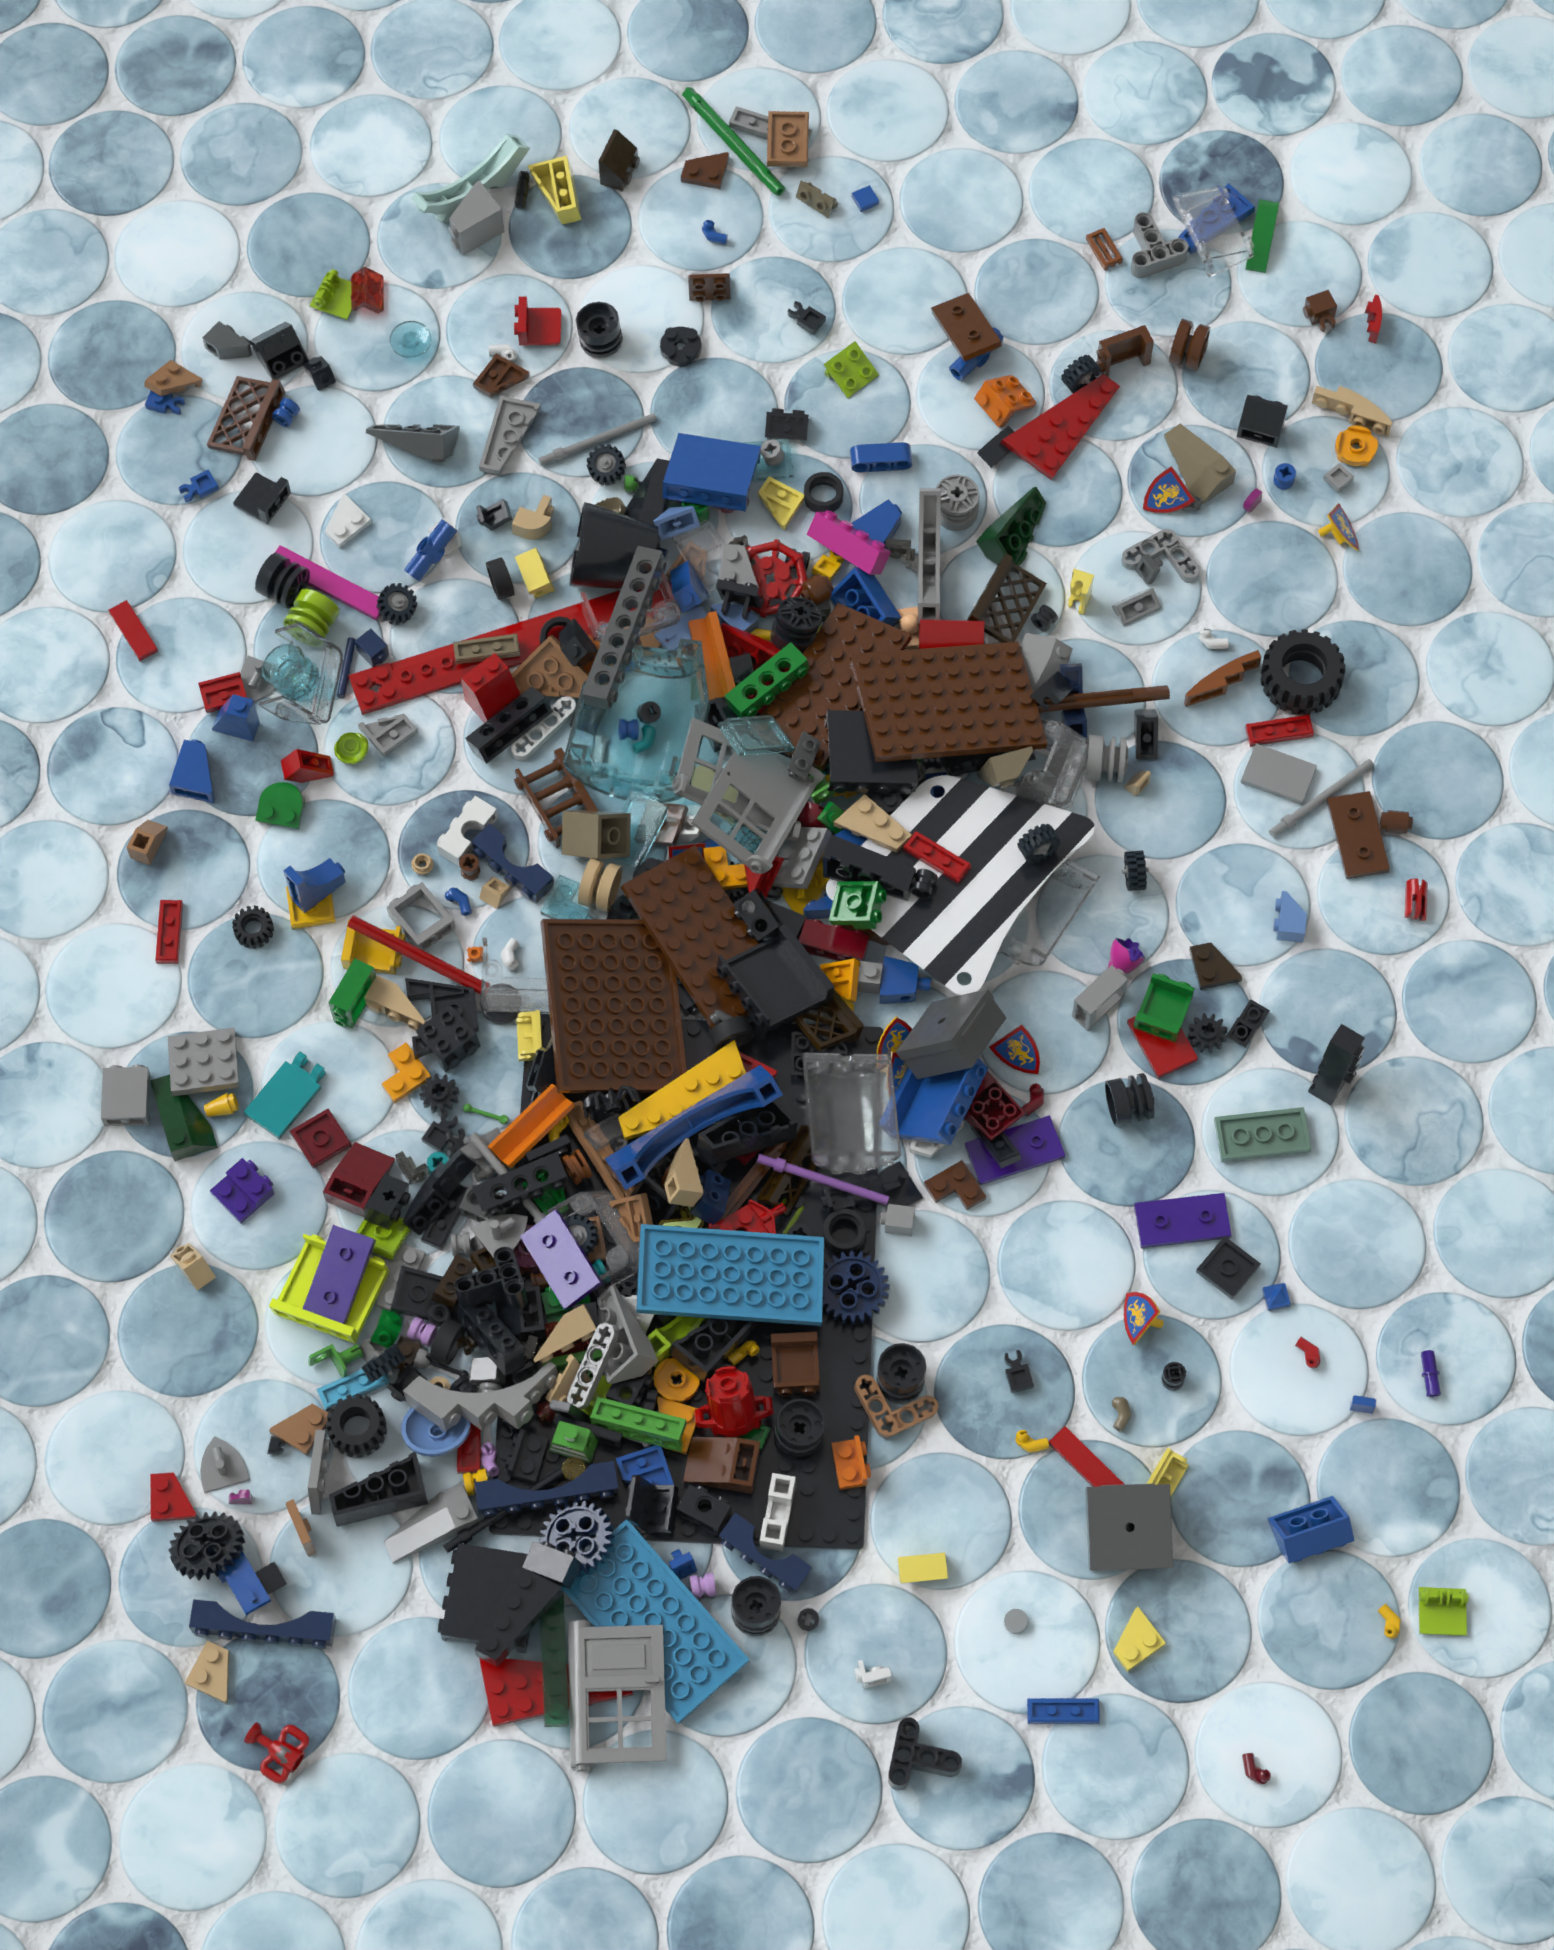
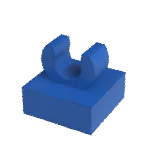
M680 1549L671 1552L673 1560L668 1563L671 1570L680 1580L697 1572L690 1552L682 1555Z

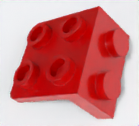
M527 296L519 297L518 305H515V317H518V323H514V335H518L519 345H559L561 343V309L528 308Z

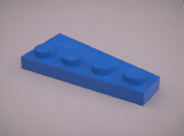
M1228 183L1224 187V191L1213 199V203L1208 208H1204L1201 216L1197 220H1193L1178 238L1186 240L1188 251L1192 254L1254 213L1255 206Z

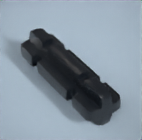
M520 171L518 175L519 180L517 182L514 202L516 208L523 209L526 207L528 183L530 181V173L528 171Z

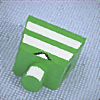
M559 1421L549 1451L591 1464L598 1440L589 1429Z

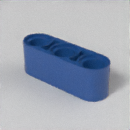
M905 442L862 444L850 448L851 469L854 472L897 471L912 467L911 446Z

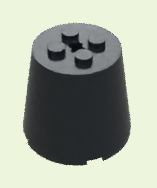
M584 502L577 537L580 538L579 550H574L569 586L622 589L637 547L641 546L659 550L661 537H658L659 526Z

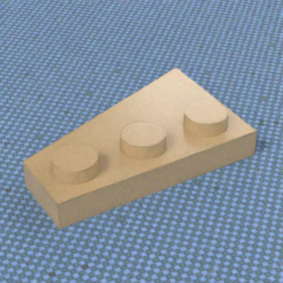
M865 794L834 821L835 827L847 829L858 837L861 835L872 840V843L895 853L904 847L912 836Z

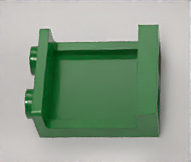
M1153 973L1140 1010L1135 1017L1133 1028L1176 1043L1195 988L1186 982L1171 980L1164 974L1157 975Z

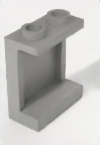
M112 1065L109 1068H103L101 1120L104 1126L149 1125L148 1089L151 1073L148 1067L144 1065H133L132 1067Z

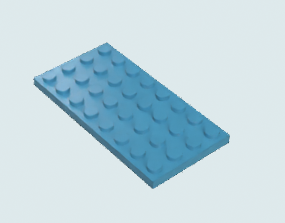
M641 1224L636 1313L821 1326L824 1237Z
M626 1519L612 1531L615 1537L609 1539V1541L614 1544V1547H607L606 1550L610 1553V1556H602L605 1563L597 1562V1570L593 1569L592 1566L589 1567L588 1575L581 1570L580 1576L575 1577L571 1589L561 1587L585 1617L591 1621L594 1627L663 1625L665 1710L679 1725L750 1662V1659Z

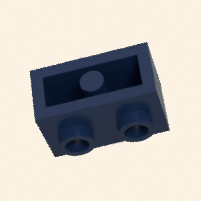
M707 1169L702 1175L699 1174L700 1182L703 1186V1195L691 1207L690 1214L714 1225L725 1214L731 1180Z

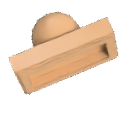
M918 607L897 609L902 617L898 621L899 629L911 634L912 637L905 650L919 648L920 623H918Z

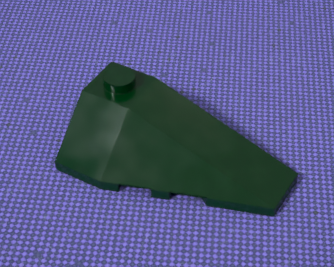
M170 1074L150 1080L174 1161L218 1148L211 1125L188 1094L172 1096Z

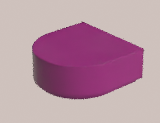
M1258 488L1254 489L1244 501L1243 509L1249 513L1252 512L1262 501V491Z

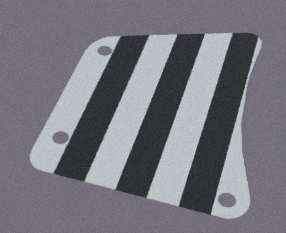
M949 775L930 778L919 785L915 792L890 816L910 834L913 835L915 831L919 832L969 862L971 868L962 880L956 883L903 851V847L895 853L867 839L861 845L862 847L899 862L907 863L916 868V872L918 869H927L938 876L936 884L932 887L933 893L930 899H921L912 893L908 901L887 895L886 902L881 904L880 908L882 911V921L877 923L876 929L871 930L955 994L964 995L976 992L984 984L1001 943L1018 914L1049 876L1091 838L1095 825L1086 816ZM933 786H942L945 790L944 796L941 798L933 797L930 793ZM1041 824H1050L1061 840L1060 846L1057 847L1056 851H1052L1053 854L1051 856L1047 855V858L1044 860L1042 858L1040 862H1027L1017 846L1019 839L1023 838L1022 835L1024 833H1029L1028 830L1035 829L1034 827L1037 825L1040 827ZM829 879L826 885V893L833 900L838 881ZM961 972L969 973L972 977L971 983L968 985L959 984L957 982L958 974Z

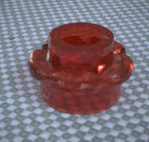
M546 1400L541 1403L537 1402L538 1408L535 1411L542 1421L546 1419L551 1421L556 1412L550 1409V1404Z

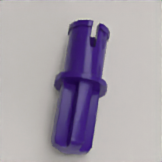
M1432 1350L1422 1351L1423 1373L1421 1376L1425 1380L1426 1397L1440 1396L1438 1379L1440 1371H1437L1435 1353Z

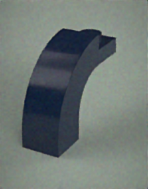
M1060 664L1061 675L1074 688L1068 695L1083 693L1082 664ZM1084 708L1062 710L1061 717L1065 740H1087V718Z

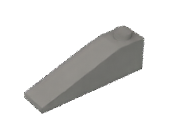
M1030 633L1024 635L1020 649L1033 692L1057 671L1060 672V664H1068L1073 648L1057 638Z
M611 1285L597 1298L599 1324H612L619 1332L618 1340L604 1370L607 1382L614 1384L643 1376L658 1360L651 1342L615 1285ZM604 1331L603 1335L610 1337L611 1333ZM600 1342V1345L606 1348V1344Z
M462 1483L440 1492L384 1541L392 1563L457 1536V1533L464 1528L467 1530L478 1522V1518Z

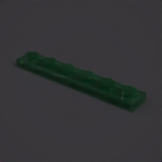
M563 1594L550 1607V1610L540 1618L544 1727L569 1726Z

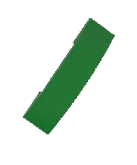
M1259 199L1245 270L1266 273L1279 202Z

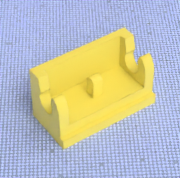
M537 548L515 557L529 594H533L535 598H538L550 592H555L542 556Z
M1073 569L1068 607L1071 608L1074 601H1079L1081 603L1079 605V614L1084 615L1092 596L1094 575Z
M540 1010L518 1013L516 1021L519 1061H533L536 1050L543 1047Z
M1167 1447L1147 1484H1170L1171 1498L1189 1466L1186 1463L1187 1459Z
M945 1552L897 1558L901 1583L948 1579Z

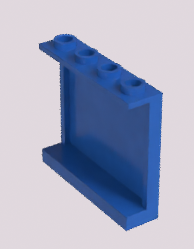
M678 433L663 480L662 498L746 512L749 490L757 464H760L761 446Z
M978 1058L972 1068L917 1079L910 1068L907 1067L879 1126L891 1137L951 1145L988 1067Z

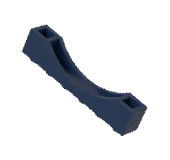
M614 1461L591 1464L573 1481L549 1490L533 1491L520 1489L508 1485L499 1479L474 1482L478 1515L484 1514V1517L498 1515L499 1511L507 1510V1513H516L525 1507L536 1510L544 1508V1504L553 1503L554 1506H562L570 1500L587 1502L591 1500V1497L600 1496V1499L614 1497L615 1493H618V1482Z
M193 1599L189 1628L192 1633H195V1636L203 1638L209 1637V1635H218V1638L224 1640L240 1637L241 1640L246 1642H255L256 1639L265 1640V1643L279 1644V1641L288 1642V1645L301 1647L303 1644H312L313 1648L326 1649V1646H333L336 1617L334 1613L309 1611L289 1622L275 1625H260L246 1622L233 1616L216 1601Z

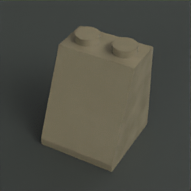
M587 810L563 811L562 855L595 859L630 857L631 813Z

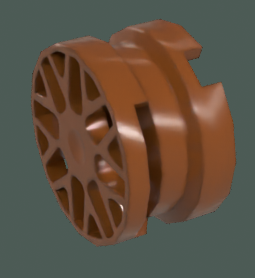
M578 1149L573 1151L572 1155H565L561 1158L569 1176L576 1185L581 1183L582 1179H589L593 1176L585 1158Z

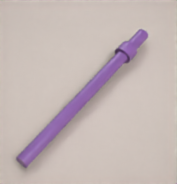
M759 1154L757 1159L758 1163L773 1167L774 1171L780 1173L785 1171L887 1205L889 1196L787 1163L785 1159L779 1157L774 1159Z

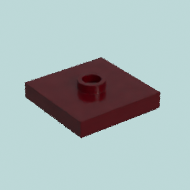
M329 1108L290 1130V1134L313 1169L352 1146Z

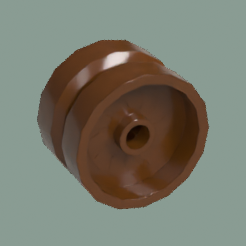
M1182 319L1172 344L1169 363L1181 365L1187 354L1186 367L1197 371L1207 350L1211 327L1199 324L1194 335H1192L1194 329L1193 322Z

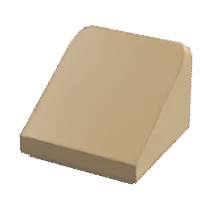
M1137 772L1124 785V788L1134 796H1137L1149 784L1151 772Z
M492 877L482 886L479 898L494 908H498L512 887Z

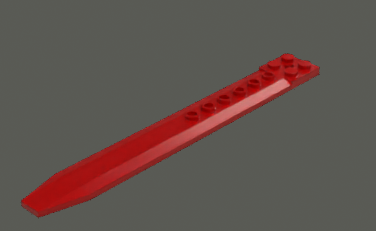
M671 582L660 583L658 590L654 591L653 604L651 609L647 610L646 617L654 620L678 606L672 595ZM621 590L465 640L517 634L520 656L501 659L508 668L522 664L540 646L541 629L545 622L554 617L560 616L570 620L576 619L585 633L591 635L594 641L603 638ZM556 626L550 629L547 638L553 635L560 642L559 632L564 626ZM450 644L348 676L361 714L364 715L461 684V677L483 661L456 664L454 645ZM373 685L381 686L378 692L370 690Z

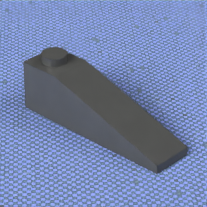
M399 424L372 425L366 429V433L420 457L432 459L433 462H444L446 458L453 454L460 426L433 424V427L421 429V424H414L402 429V425Z

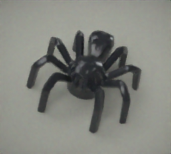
M622 1085L617 1093L610 1087L605 1095L597 1091L596 1093L589 1094L584 1099V1117L589 1118L588 1109H590V1120H594V1108L599 1110L601 1106H603L605 1113H610L612 1117L616 1116L615 1111L622 1109L621 1101H623L626 1111L630 1110L628 1102L624 1097L627 1092L632 1101L637 1100V1103H640L642 1100L634 1087Z

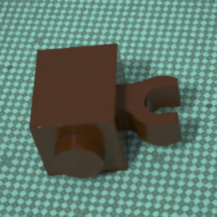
M1326 290L1306 297L1303 313L1307 319L1309 318L1312 325L1319 323V329L1322 332L1326 329L1325 323H1329L1332 329L1335 328L1336 321L1334 317L1337 304L1330 291Z

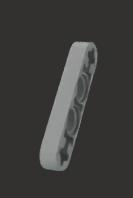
M601 1323L596 1328L567 1396L568 1403H572L580 1410L589 1406L618 1340L619 1332L614 1325ZM608 1331L611 1333L610 1337L603 1335V1332ZM601 1342L603 1344H606V1348L604 1346L598 1345V1343ZM600 1349L603 1354L602 1358L595 1362L593 1360V1353ZM587 1371H592L593 1379L590 1383H585L583 1379ZM580 1385H581V1386L587 1387L588 1390L586 1391V1390H583V1389H581V1388H579V1387H580ZM576 1395H580L583 1398L582 1402H578L575 1399Z

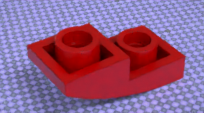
M1375 294L1373 302H1368L1365 313L1368 314L1367 323H1369L1367 333H1370L1368 341L1376 344L1382 322V305L1379 295Z

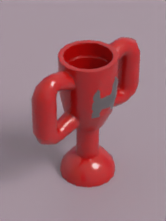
M256 1722L246 1734L244 1743L253 1744L258 1742L268 1749L269 1755L260 1764V1771L274 1783L282 1784L288 1779L289 1774L293 1773L301 1764L305 1756L303 1751L308 1747L310 1738L307 1733L295 1725L289 1724L283 1727L278 1740L273 1741L262 1734V1727ZM289 1733L302 1743L295 1747L291 1743L286 1742L287 1734ZM275 1761L283 1767L282 1775L269 1768L268 1764Z

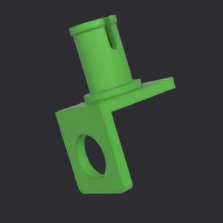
M825 777L816 785L811 794L816 804L827 801L829 797L835 794L834 791H828L829 783Z
M331 1344L309 1355L308 1365L311 1367L330 1357L343 1378L347 1376L345 1365L362 1358L363 1354L361 1349L358 1350L359 1346L357 1344L340 1353Z

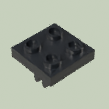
M730 578L718 579L716 589L723 600L722 615L727 616L731 602L744 605L742 611L744 620H748L752 607L763 609L765 600L760 589L757 588L758 586L752 583L739 584Z

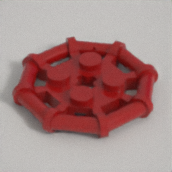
M779 539L746 548L749 560L753 558L756 561L753 566L754 575L765 600L763 609L752 607L751 610L760 614L762 618L776 614L780 604L769 606L770 601L774 599H782V601L787 599L786 595L792 585L797 587L790 597H800L802 583L807 580L802 553H797L781 543ZM772 550V556L770 557L765 556L760 559L757 555ZM779 552L788 556L791 560L785 563L778 558ZM794 566L797 569L798 579H793L791 575V568ZM775 574V582L767 584L766 576Z

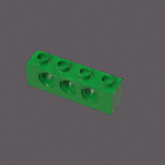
M790 642L724 695L727 705L743 722L748 718H753L760 708L764 705H769L776 695L781 691L788 690L796 679H800L807 674L810 669L808 659ZM784 668L790 669L787 672H781V670ZM768 681L773 682V683H772L771 685H769V686H765V685H764V684H765L766 682H768ZM756 695L754 699H748V696Z

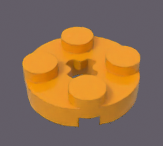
M1363 426L1348 427L1347 430L1341 431L1338 434L1335 442L1337 459L1351 466H1368L1370 461L1374 459L1378 448L1376 437L1374 438L1371 431ZM1359 443V447L1362 448L1354 449L1351 445Z
M675 1358L664 1359L656 1367L654 1387L661 1398L683 1404L697 1393L700 1379ZM681 1375L682 1383L673 1384L671 1377Z

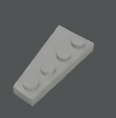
M500 396L480 461L479 471L497 475L501 474L540 411L541 404Z

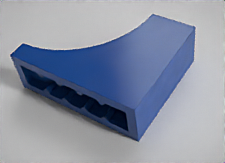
M331 858L309 870L295 871L291 865L283 870L290 897L304 914L346 882L344 868L339 862L334 863Z

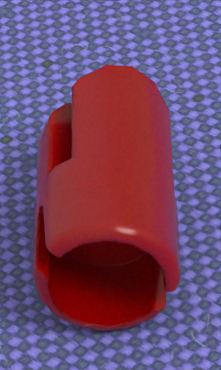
M1417 878L1406 881L1404 918L1410 917L1414 920L1419 918L1420 921H1426L1427 881L1422 879L1421 885H1419Z

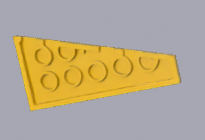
M735 1040L619 1116L618 1121L625 1141L645 1135L746 1074Z

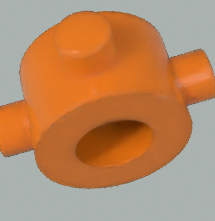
M468 947L466 950L469 957L467 961L481 962L483 960L481 954L482 947Z

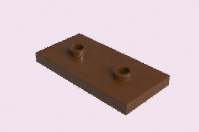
M969 292L931 307L933 316L964 362L1002 347L1001 340Z
M1367 791L1327 798V805L1346 879L1388 873L1390 868L1371 792Z

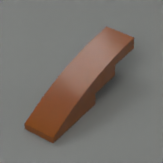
M1259 650L1234 659L1200 680L1186 693L1185 707L1225 695L1227 685L1243 681L1245 671L1260 667L1261 655Z

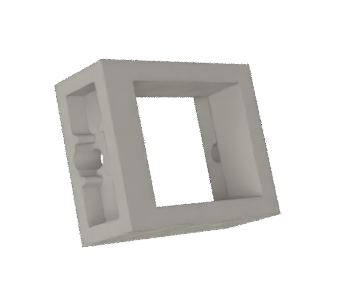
M423 882L411 886L406 894L400 898L393 899L389 906H387L388 915L397 926H401L402 933L406 935V938L413 946L423 951L455 929L453 918ZM421 896H424L440 915L441 919L419 935H416L399 912Z
M1111 965L1074 999L1072 1017L1087 1031L1125 997L1128 982L1126 974L1121 969H1116Z

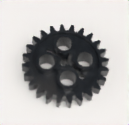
M216 1511L210 1517L205 1512L201 1519L198 1515H195L194 1522L188 1519V1526L180 1525L179 1527L182 1532L174 1533L173 1535L176 1540L170 1541L172 1546L169 1549L170 1559L176 1571H180L182 1576L187 1574L189 1579L196 1576L198 1581H200L203 1575L209 1580L213 1573L218 1577L220 1570L227 1572L226 1566H234L233 1559L241 1558L239 1552L244 1551L242 1544L245 1543L244 1532L238 1521H234L232 1516L227 1517L224 1512L218 1516Z

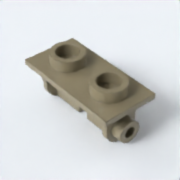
M800 181L796 198L829 218L831 210L836 209L839 204L836 201L837 199L832 198L826 193L822 194L821 190L812 185L811 182Z

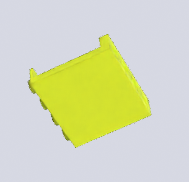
M303 1234L302 1237L305 1240V1244L278 1300L272 1298L269 1308L274 1315L356 1344L390 1271L383 1259L376 1256L369 1259L346 1325L304 1310L303 1306L323 1254L326 1241L315 1234H312V1236Z

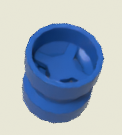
M283 398L279 404V409H275L272 418L279 425L289 427L293 422V416H297L300 407L294 401Z

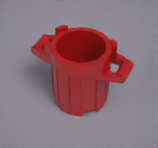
M725 1366L715 1370L716 1373L710 1379H707L705 1393L708 1405L695 1409L694 1418L696 1427L710 1428L714 1436L720 1434L727 1437H739L747 1434L754 1428H760L762 1424L761 1419L774 1413L772 1398L769 1396H754L752 1383L747 1373L737 1370L734 1366ZM759 1404H763L764 1410L760 1411ZM708 1413L709 1420H704L703 1414Z

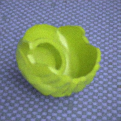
M344 733L334 745V754L343 763L357 764L363 761L368 753V740L360 733Z

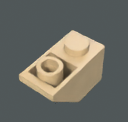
M190 1243L178 1247L175 1253L170 1256L196 1290H199L216 1278L203 1256Z

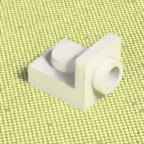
M859 1660L858 1668L854 1669L857 1683L862 1682L863 1689L891 1682L889 1667L876 1666L866 1673L863 1660Z

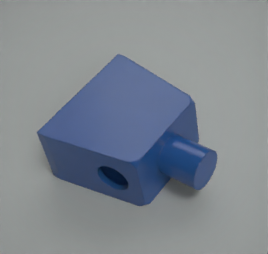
M884 956L879 1003L914 1002L917 990L930 991L931 978L918 977L919 966L917 964Z

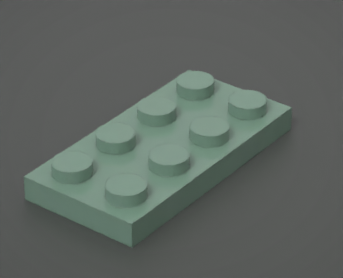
M1304 1107L1214 1118L1221 1162L1311 1152Z

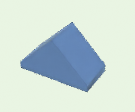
M694 506L668 508L654 520V524L659 526L658 536L661 537L660 541L700 527Z

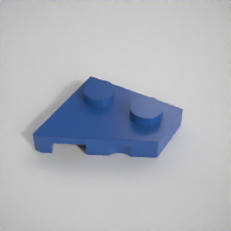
M655 1445L616 1458L624 1483H630L633 1475H639L653 1485H674L660 1446Z

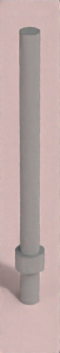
M652 413L568 447L554 449L552 453L539 457V463L542 466L555 460L557 462L565 459V456L657 421L656 416Z
M1366 760L1291 815L1287 814L1281 819L1280 823L1269 830V834L1275 837L1285 829L1289 830L1296 825V821L1374 766L1372 760Z
M476 1132L473 1133L469 1139L499 1175L507 1173L508 1171ZM518 1184L516 1190L523 1191V1189ZM530 1198L523 1200V1205L534 1217L536 1224L547 1216L544 1212L541 1213Z

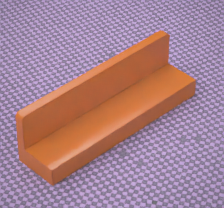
M717 611L708 612L705 618L688 622L707 701L718 697H725L724 695L736 687Z
M551 1084L487 1147L500 1162L512 1168L526 1155L525 1153L529 1152L575 1107V1104L562 1093H557V1087Z

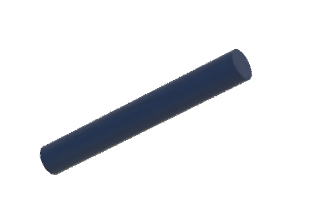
M352 637L347 639L336 695L338 698H345L348 675L350 674L356 640Z

